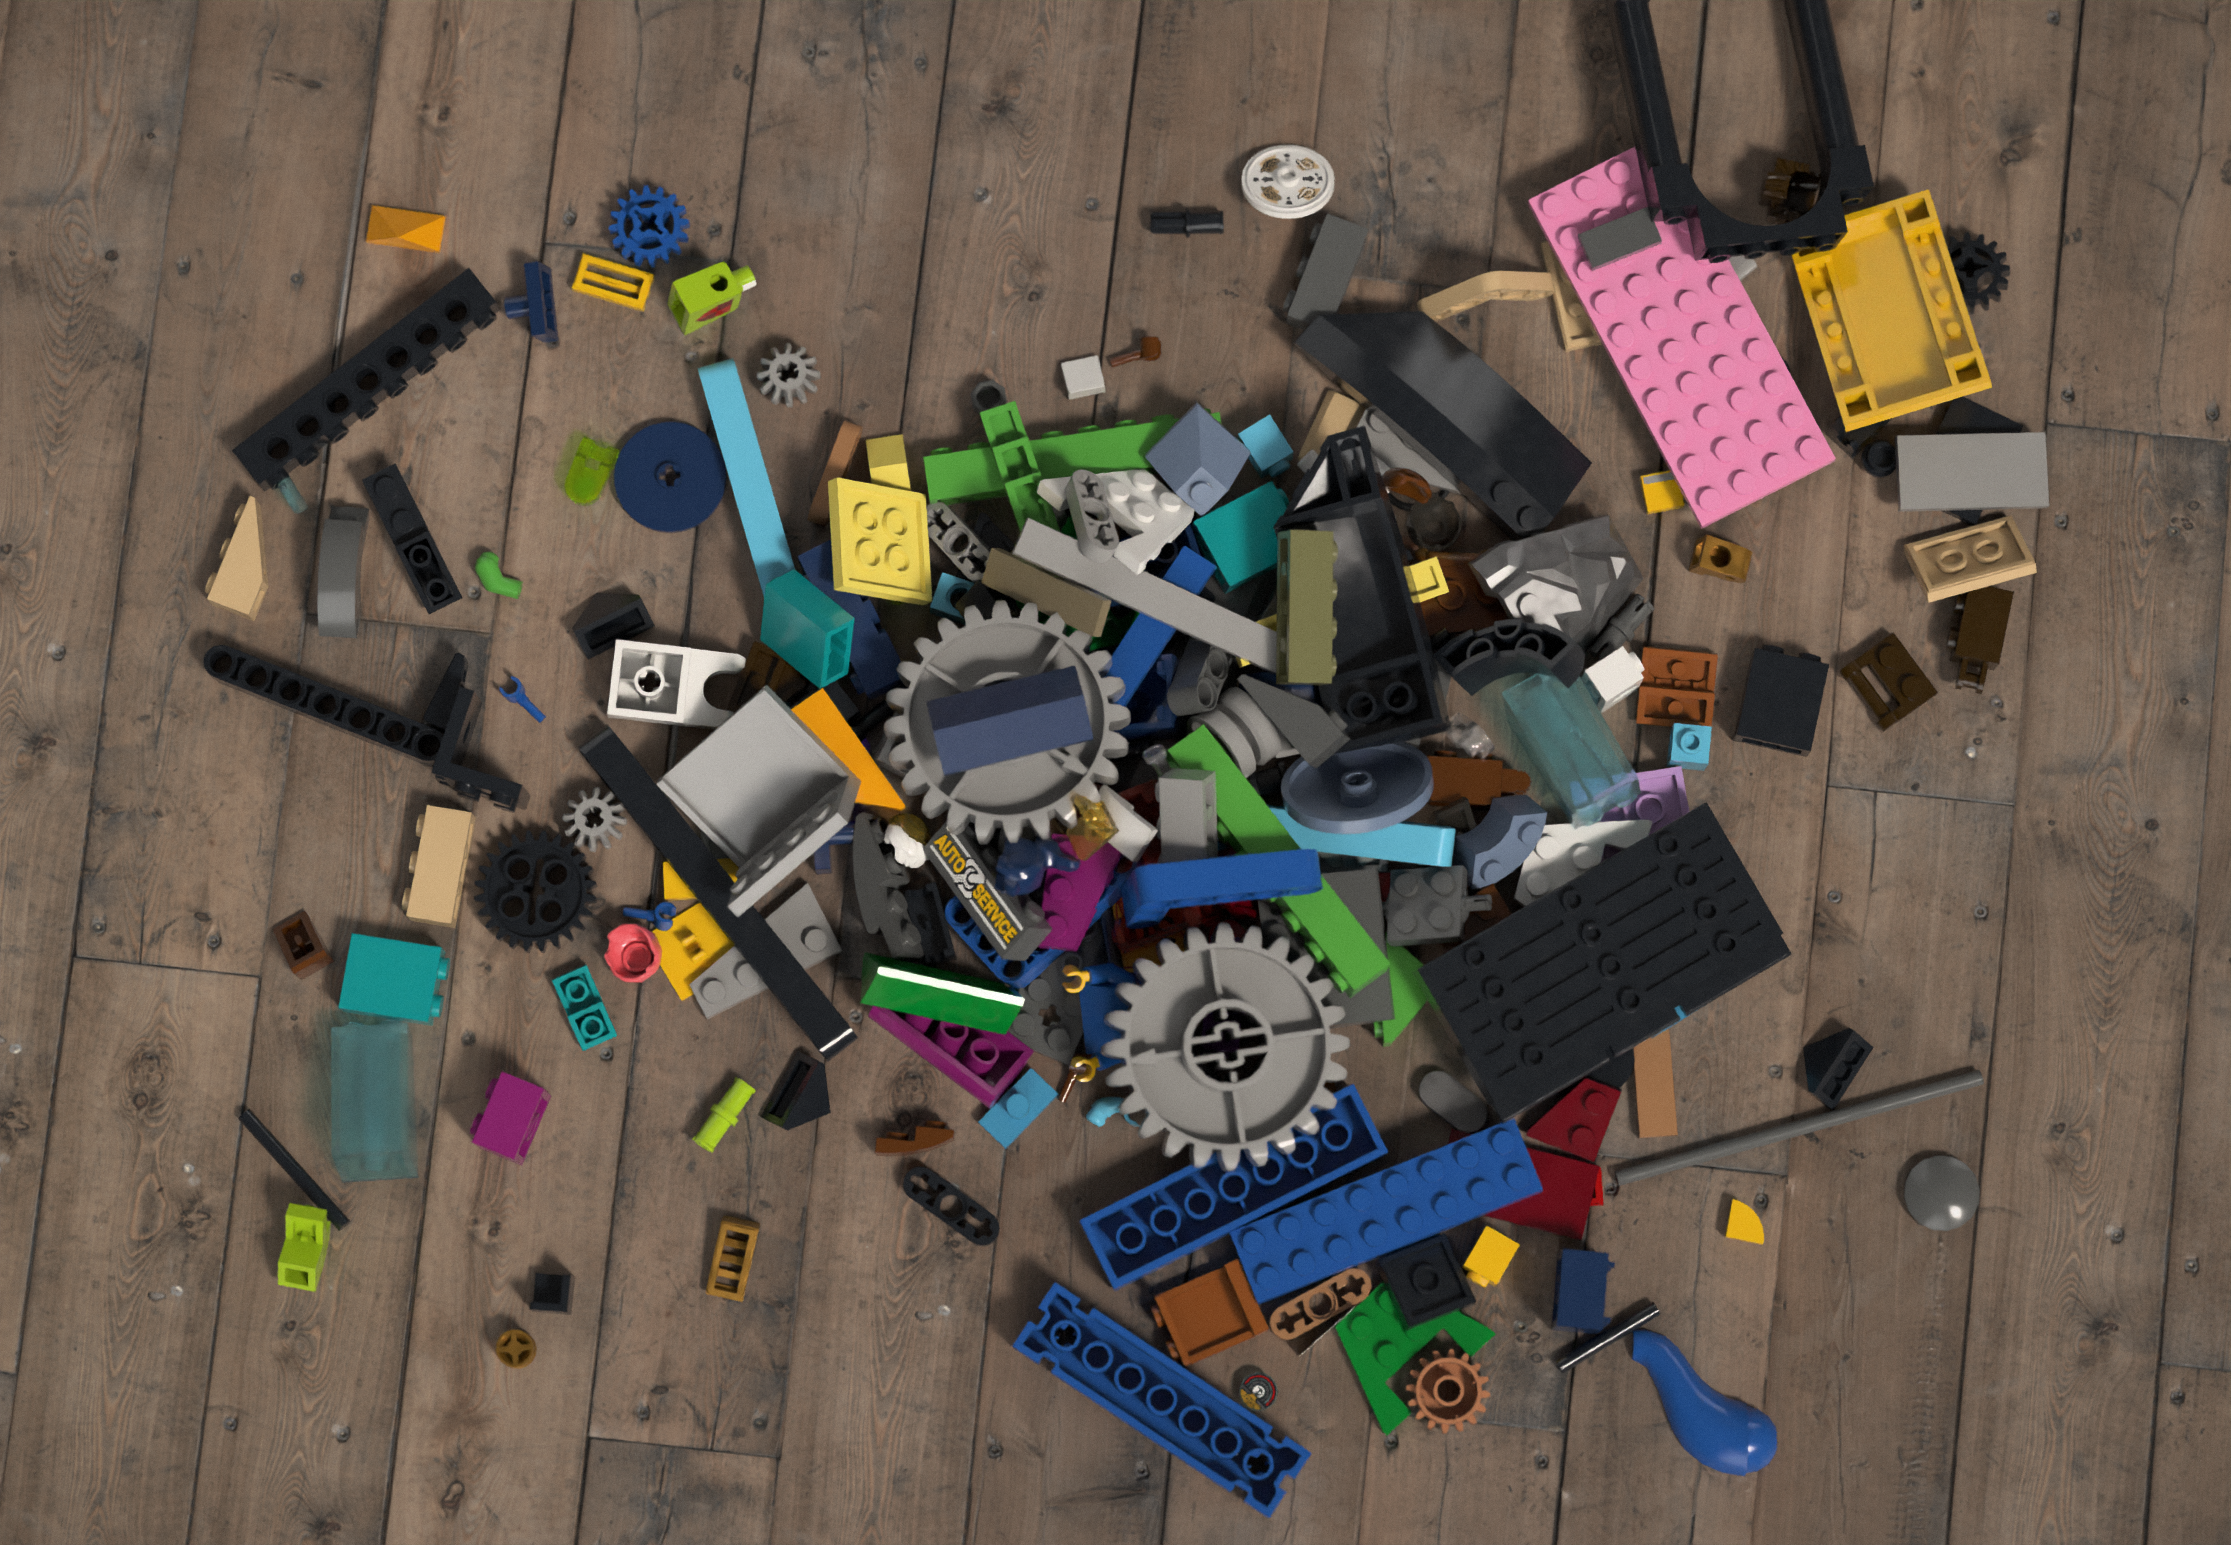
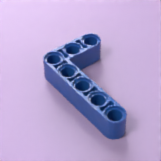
M1301 849L1145 865L1133 870L1122 887L1121 892L1126 927L1129 929H1142L1158 925L1170 908L1306 895L1321 891L1323 885L1317 850Z
M1121 855L1120 858H1119V860H1118V862H1119L1123 857H1126V856H1125V855ZM1142 856L1139 861L1133 862L1130 870L1125 873L1118 872L1117 862L1112 872L1114 874L1109 886L1105 887V891L1095 907L1097 911L1088 929L1108 908L1112 907L1122 898L1121 889L1133 870L1145 866ZM957 896L950 899L946 904L945 918L950 926L997 978L1011 987H1026L1065 951L1045 949L1037 952L1034 950L1026 961H1021V972L1017 976L1009 978L1007 969L1010 963L1015 960L1002 959L994 948L986 951L983 949V941L986 936L971 917L966 923L961 924L959 922V913L965 907Z

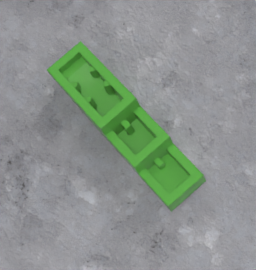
M1013 401L980 412L979 415L1019 531L1021 532L1026 519L1030 518L1060 532L1052 505L1037 494L1039 483L1043 478L1041 472H1039L1016 402Z

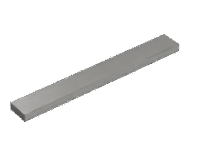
M1030 518L1026 519L1011 554L1276 675V631L1145 571L1135 574L1115 557H1111L1106 563L1094 562L1083 554L1078 540Z

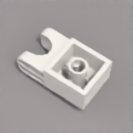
M616 639L607 712L608 718L715 730L734 713L711 706L703 695L704 686L715 675L738 674L745 667L746 658L734 653ZM647 674H654L655 681H661L660 686L654 687L652 692H645V687L639 686V681L646 680Z

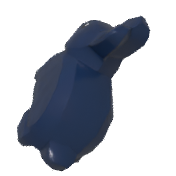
M1005 836L1003 854L999 856L996 867L998 873L994 889L1010 897L1026 895L1040 887L1046 869L1055 868L1073 872L1079 869L1081 862L1072 855L1062 853L1058 843L1050 837L1042 840L1036 836L1034 842L1025 838H1019L1016 843H1010Z

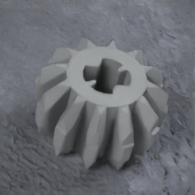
M786 343L784 354L780 355L776 347L770 349L773 361L768 358H761L760 364L766 370L757 372V379L766 382L760 388L763 395L773 392L771 397L773 404L777 405L782 397H785L786 407L792 408L793 397H798L799 401L805 404L807 403V398L804 391L814 394L817 392V386L811 381L820 379L821 374L820 371L812 369L817 364L814 356L804 359L807 352L805 347L801 346L795 354H792L791 344ZM793 369L796 379L789 378L784 382L781 373H789Z
M599 787L593 788L591 799H588L584 790L579 791L578 795L582 800L580 804L573 800H568L567 802L568 807L575 811V814L566 813L562 816L564 822L573 823V825L565 830L566 835L572 837L578 834L574 843L578 848L584 846L589 839L588 846L590 852H596L598 841H602L603 846L607 850L610 849L612 846L607 837L612 835L614 838L621 840L623 835L615 826L627 825L625 817L616 816L625 810L623 803L612 805L615 794L611 791L601 800V790ZM596 811L601 812L600 817L603 823L599 827L594 824V828H589L590 823L587 820V816L590 813L596 816Z

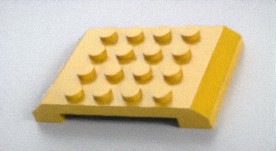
M1929 189L1844 215L1848 233L1836 248L1825 252H1817L1815 248L1802 249L1799 253L1791 255L1846 432L1992 388L1990 376L1977 342Z

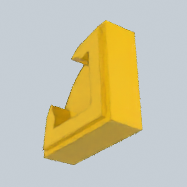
M1732 1199L1725 1238L1763 1245L1764 1232L1757 1214L1743 1202Z

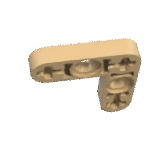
M1493 271L1475 276L1423 298L1417 302L1418 311H1423L1431 319L1438 321L1488 300L1532 301L1549 297L1556 290L1551 273Z

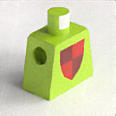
M720 262L672 282L667 304L685 336L736 310L741 299V292L756 286V280L747 265L731 272L726 262Z

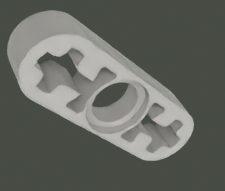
M1077 470L1067 483L1065 494L1080 549L1090 560L1106 563L1116 551L1119 539L1105 489L1097 475L1087 470ZM1085 512L1093 514L1099 521L1090 518Z
M937 502L927 505L928 535L967 578L975 583L978 580H982L984 572L981 573L980 568L971 560L976 556L985 562L984 565L986 567L991 552L989 547L946 504ZM938 515H941V519L950 527L947 531L937 526L935 519ZM961 535H967V547L962 552L955 553L953 550L955 540Z

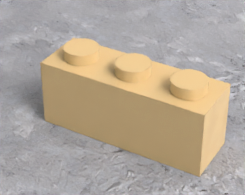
M427 805L426 813L419 814L416 826V836L421 837L419 850L412 852L409 863V873H413L414 877L412 887L405 889L402 901V910L407 911L406 917L410 921L451 928L456 927L476 820L472 812Z

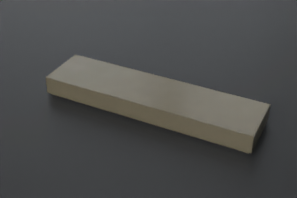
M991 548L982 584L1024 604L1028 602L1036 603L1038 611L1049 616L1057 612L1065 624L1092 637H1101L1111 600L1019 558L1006 550Z

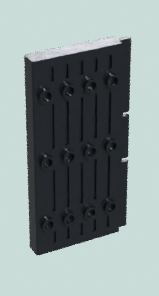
M1705 802L1418 968L1412 974L1488 1105H1492L1500 1121L1504 1124L1610 1062L1604 1051L1607 1047L1610 1048L1613 1056L1617 1058L1680 1021V1016L1674 1009L1677 1006H1680L1684 1015L1688 1016L1792 954L1781 936L1784 933L1709 805Z

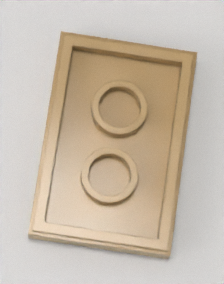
M2012 516L1904 545L1905 556L1928 603L2037 573L2036 563Z

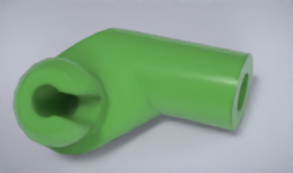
M488 551L482 553L475 562V571L484 588L492 593L519 599L523 582L502 575L498 567L499 558L495 553Z

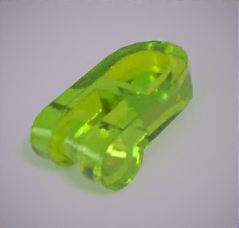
M583 437L564 485L566 494L573 503L580 506H589L599 500L611 471L616 464L620 453L619 449L612 446L604 448L596 445V440ZM590 458L600 462L598 470L586 467L587 461Z

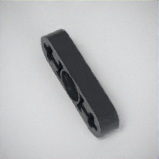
M915 1167L906 1174L903 1181L904 1190L907 1196L974 1245L985 1247L997 1240L1000 1226L996 1217L926 1167ZM927 1175L929 1177L927 1184L936 1192L939 1185L946 1188L936 1197L933 1207L926 1203L932 1199V1196L922 1190L918 1194L912 1192L914 1185L911 1180L914 1176L920 1179ZM948 1196H956L963 1203L962 1212L953 1218L946 1217L940 1208L941 1202ZM970 1207L977 1210L971 1215L975 1220L980 1223L984 1222L985 1219L991 1221L989 1229L993 1233L990 1237L982 1235L980 1239L974 1236L976 1229L968 1222H966L964 1229L957 1225L966 1218Z

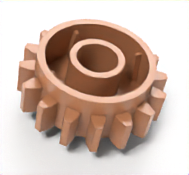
M1449 1349L1446 1358H1441L1439 1352L1434 1351L1432 1353L1433 1362L1429 1363L1424 1358L1419 1360L1420 1366L1423 1369L1421 1372L1411 1370L1409 1375L1416 1380V1383L1407 1385L1405 1390L1414 1393L1415 1398L1408 1401L1407 1405L1409 1407L1418 1406L1419 1411L1414 1417L1416 1420L1422 1419L1424 1416L1429 1419L1427 1429L1431 1430L1438 1423L1441 1424L1442 1434H1447L1449 1425H1454L1459 1433L1463 1431L1462 1421L1466 1420L1471 1425H1474L1477 1421L1473 1413L1475 1411L1485 1413L1486 1408L1480 1404V1400L1489 1398L1490 1393L1482 1390L1481 1385L1489 1381L1488 1377H1479L1476 1372L1481 1367L1480 1363H1476L1473 1366L1467 1364L1469 1354L1465 1353L1460 1359H1456L1454 1349ZM1450 1381L1457 1386L1458 1396L1455 1401L1445 1402L1440 1399L1437 1388L1441 1382Z

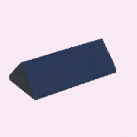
M1075 665L926 701L944 776L1094 740L1084 694Z

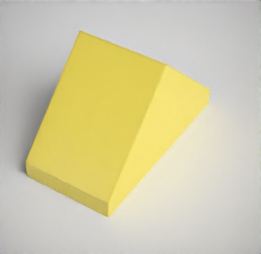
M903 434L866 440L872 484L911 491Z

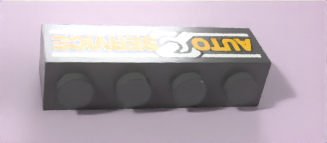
M946 821L923 848V851L1002 959L1026 961L1053 930L1044 918L1045 913L1042 908L1032 902L1027 894L1010 897L994 889L998 873L996 867L999 856L1002 854L992 847L990 843L987 845L978 843L975 823L970 822L963 832L959 835H953L949 833Z

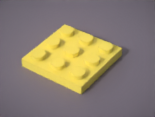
M838 477L828 481L834 590L917 605H925L932 602L926 494Z

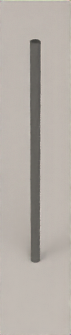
M1980 1070L1621 1169L1615 1171V1177L1618 1186L1980 1086L1984 1084Z

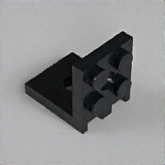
M459 687L431 773L435 774L437 780H440V784L452 787L453 790L458 792V796L479 802L481 796L493 802L494 807L507 812L515 813L516 807L526 810L530 794L523 785L462 766L483 703L475 691Z

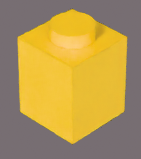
M1486 1225L1462 1266L1463 1269L1468 1271L1466 1278L1483 1288H1486L1488 1283L1495 1287L1520 1244Z

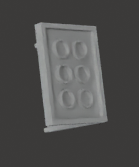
M766 685L661 776L656 785L740 868L735 874L737 881L730 888L732 895L727 906L739 917L848 824L861 780Z

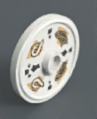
M1279 145L1260 151L1247 162L1242 173V191L1247 201L1255 209L1266 215L1286 219L1300 218L1315 213L1327 204L1334 191L1335 178L1333 169L1328 161L1317 152L1296 145Z

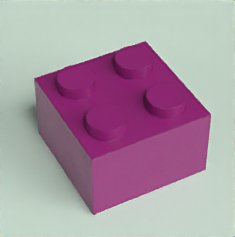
M501 1072L499 1079L493 1077L487 1088L485 1099L489 1100L484 1114L478 1113L470 1129V1134L474 1135L472 1143L484 1151L522 1166L552 1096L544 1088Z

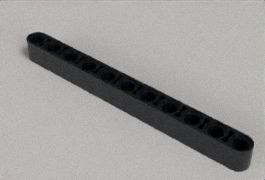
M608 724L604 725L577 746L587 762L611 792L615 794L619 802L623 803L627 812L821 1055L829 1062L857 1040L858 1037L756 908L752 905L737 917L727 907L732 895L730 888L735 882Z

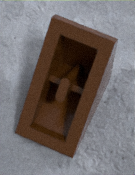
M306 911L272 929L290 969L299 979L303 980L334 962L333 957Z

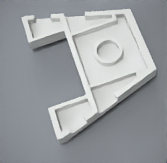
M1145 469L1095 474L1103 483L1113 521L1132 536V538L1119 543L1114 556L1135 574H1140L1145 569L1146 563L1150 559L1154 560L1160 554L1161 548L1167 542L1171 543L1192 522L1195 510ZM1071 477L1041 480L1037 494L1058 511L1069 508L1065 487Z
M1628 820L1544 825L1540 840L1523 862L1513 900L1526 907L1600 864L1605 846L1624 850L1647 837L1653 821Z

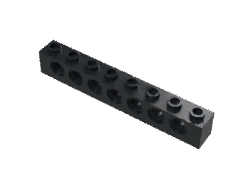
M466 269L232 450L264 492L269 488L275 490L289 480V473L299 465L305 467L318 458L320 455L319 450L329 442L335 444L342 440L349 433L348 427L359 419L365 421L372 417L379 409L378 404L387 397L392 399L403 393L409 386L407 382L418 373L423 376L435 368L438 364L437 359L447 351L453 353L460 349L468 340L466 336L475 329L483 330L491 325L497 318L496 313L500 311L497 302L471 269ZM456 307H463L467 310L465 318L459 322H452L448 319L450 311ZM434 330L437 332V338L433 343L428 345L419 343V337L424 331ZM402 352L408 355L407 362L403 366L395 368L389 365V361L394 354ZM368 375L378 377V383L373 389H360V382L364 377ZM345 398L349 401L345 411L341 413L330 411L334 400ZM316 421L319 423V428L314 435H301V428L306 422ZM281 443L289 445V452L284 458L274 459L271 457L272 449L276 445Z

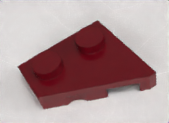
M1585 1076L1536 1123L1528 1127L1526 1136L1594 1162L1622 1089Z

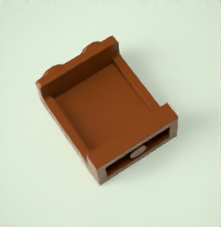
M1238 1259L1169 1291L1155 1295L1154 1300L1156 1304L1150 1307L1158 1327L1166 1325L1171 1336V1340L1165 1343L1173 1361L1178 1362L1181 1360L1184 1368L1269 1330Z

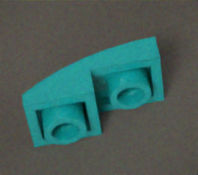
M587 964L552 979L582 1051L617 1036Z

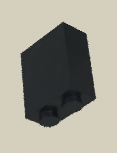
M1762 645V649L1755 648L1751 654L1733 741L1807 757L1812 749L1829 664L1822 663L1821 657L1809 653H1799V657L1786 655L1783 648L1773 645Z

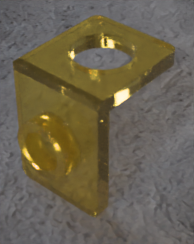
M1078 795L1074 798V801L1082 817L1077 820V825L1074 828L1067 829L1066 834L1079 859L1086 861L1116 835L1119 829L1104 801L1092 802L1087 797Z

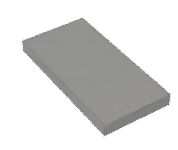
M2045 432L1900 435L1895 437L1898 512L2036 509L2049 507Z

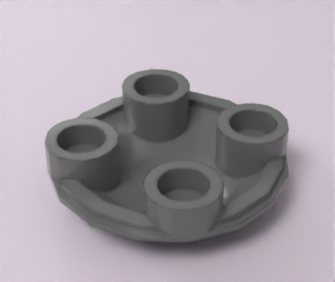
M1937 1155L1924 1159L1910 1170L1905 1181L1904 1199L1908 1211L1917 1224L1931 1230L1949 1231L1961 1227L1972 1218L1979 1205L1980 1188L1975 1174L1965 1163L1954 1157Z

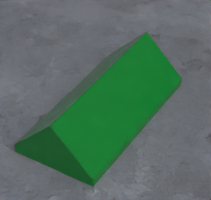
M864 952L860 1001L863 1004L1005 1035L1024 1003L1025 998L1006 983Z

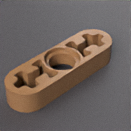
M846 420L843 422L808 515L809 522L827 527L830 521L828 481L837 477L846 479L862 435V426Z
M1351 1268L1275 1309L1271 1315L1270 1329L1272 1333L1281 1340H1292L1359 1304L1367 1298L1371 1291L1369 1276L1360 1269ZM1352 1275L1355 1280L1361 1278L1364 1281V1285L1360 1288L1362 1294L1356 1297L1353 1292L1347 1293L1341 1297L1346 1304L1339 1307L1336 1295L1328 1286L1335 1283L1338 1291L1348 1284L1346 1280L1348 1276ZM1318 1293L1327 1295L1332 1303L1331 1310L1322 1316L1314 1314L1309 1307L1311 1297ZM1302 1302L1305 1314L1313 1322L1305 1325L1304 1318L1293 1324L1294 1332L1288 1333L1286 1329L1279 1331L1276 1326L1281 1321L1279 1315L1283 1312L1288 1317L1295 1315L1299 1312L1295 1305Z

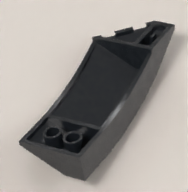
M1423 311L1317 315L1293 342L1346 394L1351 395L1434 466L1513 542L1531 537V534L1542 532L1555 518L1592 464L1579 449L1518 391Z
M1360 426L1329 435L1320 448V454L1311 469H1307L1292 495V501L1283 516H1279L1273 529L1277 540L1278 532L1287 530L1334 531L1333 541H1336L1338 546L1337 560L1333 563V579L1337 582V597L1333 601V617L1337 621V633L1335 638L1332 639V654L1336 657L1337 668L1335 676L1332 677V684L1319 685L1318 687L1323 708L1328 712L1332 709L1336 710L1348 724L1344 731L1350 737V740L1338 749L1335 754L1415 740L1452 730L1416 585L1365 426Z

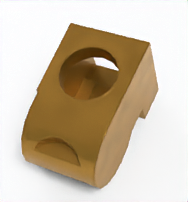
M1705 535L1695 542L1689 572L1699 575L1716 576L1735 583H1745L1753 553L1739 545Z

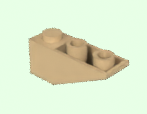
M249 496L247 503H242L234 518V524L237 525L232 539L227 538L221 548L220 559H223L218 573L213 572L209 577L205 593L209 594L207 600L212 606L255 621L268 589L261 505L255 497Z

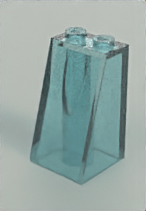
M1536 673L1502 692L1510 728L1574 829L1583 825L1590 826L1595 824L1603 817L1604 813L1615 807L1623 808L1631 804L1637 795L1641 793L1639 779L1580 676L1568 689L1558 680Z
M385 1020L380 1022L379 1025H363L357 1022H349L343 1024L342 1027L331 1028L332 1158L342 1183L418 1178L413 1041L408 1023H402L397 1020Z

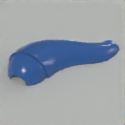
M1643 1329L1633 1331L1632 1360L1647 1368L1659 1391L1672 1431L1685 1451L1705 1466L1721 1473L1739 1476L1757 1472L1770 1463L1776 1454L1777 1429L1768 1415L1757 1408L1747 1406L1746 1402L1729 1399L1713 1390L1698 1376L1680 1349L1666 1336Z

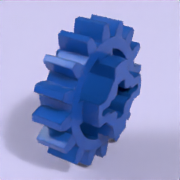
M648 185L643 188V194L639 196L633 189L629 190L631 200L627 202L619 198L617 202L621 211H611L610 213L611 218L617 224L610 225L609 232L612 235H619L612 240L614 247L621 248L624 246L621 252L622 257L626 260L634 255L635 265L639 267L644 259L649 261L651 268H655L656 259L662 258L666 264L670 263L668 254L672 251L680 255L682 252L678 242H688L689 240L688 235L682 231L690 228L689 219L681 218L687 213L685 206L675 207L678 201L677 196L673 193L666 199L662 187H659L655 194H651ZM654 204L653 207L640 208L643 205ZM671 215L674 219V230L672 235L666 229L665 225L670 220L669 217ZM627 219L633 224V230L629 233V238L625 234ZM641 221L650 225L655 222L658 232L647 229L644 232ZM646 246H659L655 249H644Z

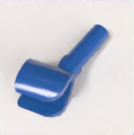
M510 676L511 680L518 686L517 690L512 694H507L502 687H499L501 694L510 703H518L521 707L523 706L541 723L546 716L525 695L526 690L520 680Z
M669 902L660 903L655 910L624 907L623 916L653 921L655 927L660 931L669 930L673 924L672 920L663 919L660 916L676 915V907Z

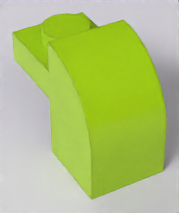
M289 1203L285 1215L286 1239L278 1260V1285L316 1292L328 1248L331 1221H327V1210L319 1209L312 1205Z

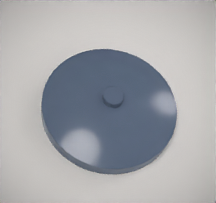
M1404 742L1334 753L1317 769L1309 765L1301 756L1287 769L1281 782L1283 805L1288 815L1297 823L1307 828L1333 834L1366 833L1398 824L1413 816L1425 806L1434 789L1432 766L1429 759L1416 747Z

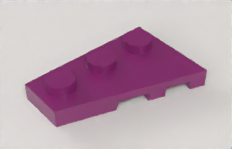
M1052 833V839L1058 843L1060 851L1079 859L1081 865L1079 869L1073 872L1055 868L1047 869L1042 910L1045 913L1044 918L1053 930L1038 947L1077 952L1097 911L1095 907L1105 887L1109 886L1114 875L1112 872L1120 856L1123 854L1104 838Z

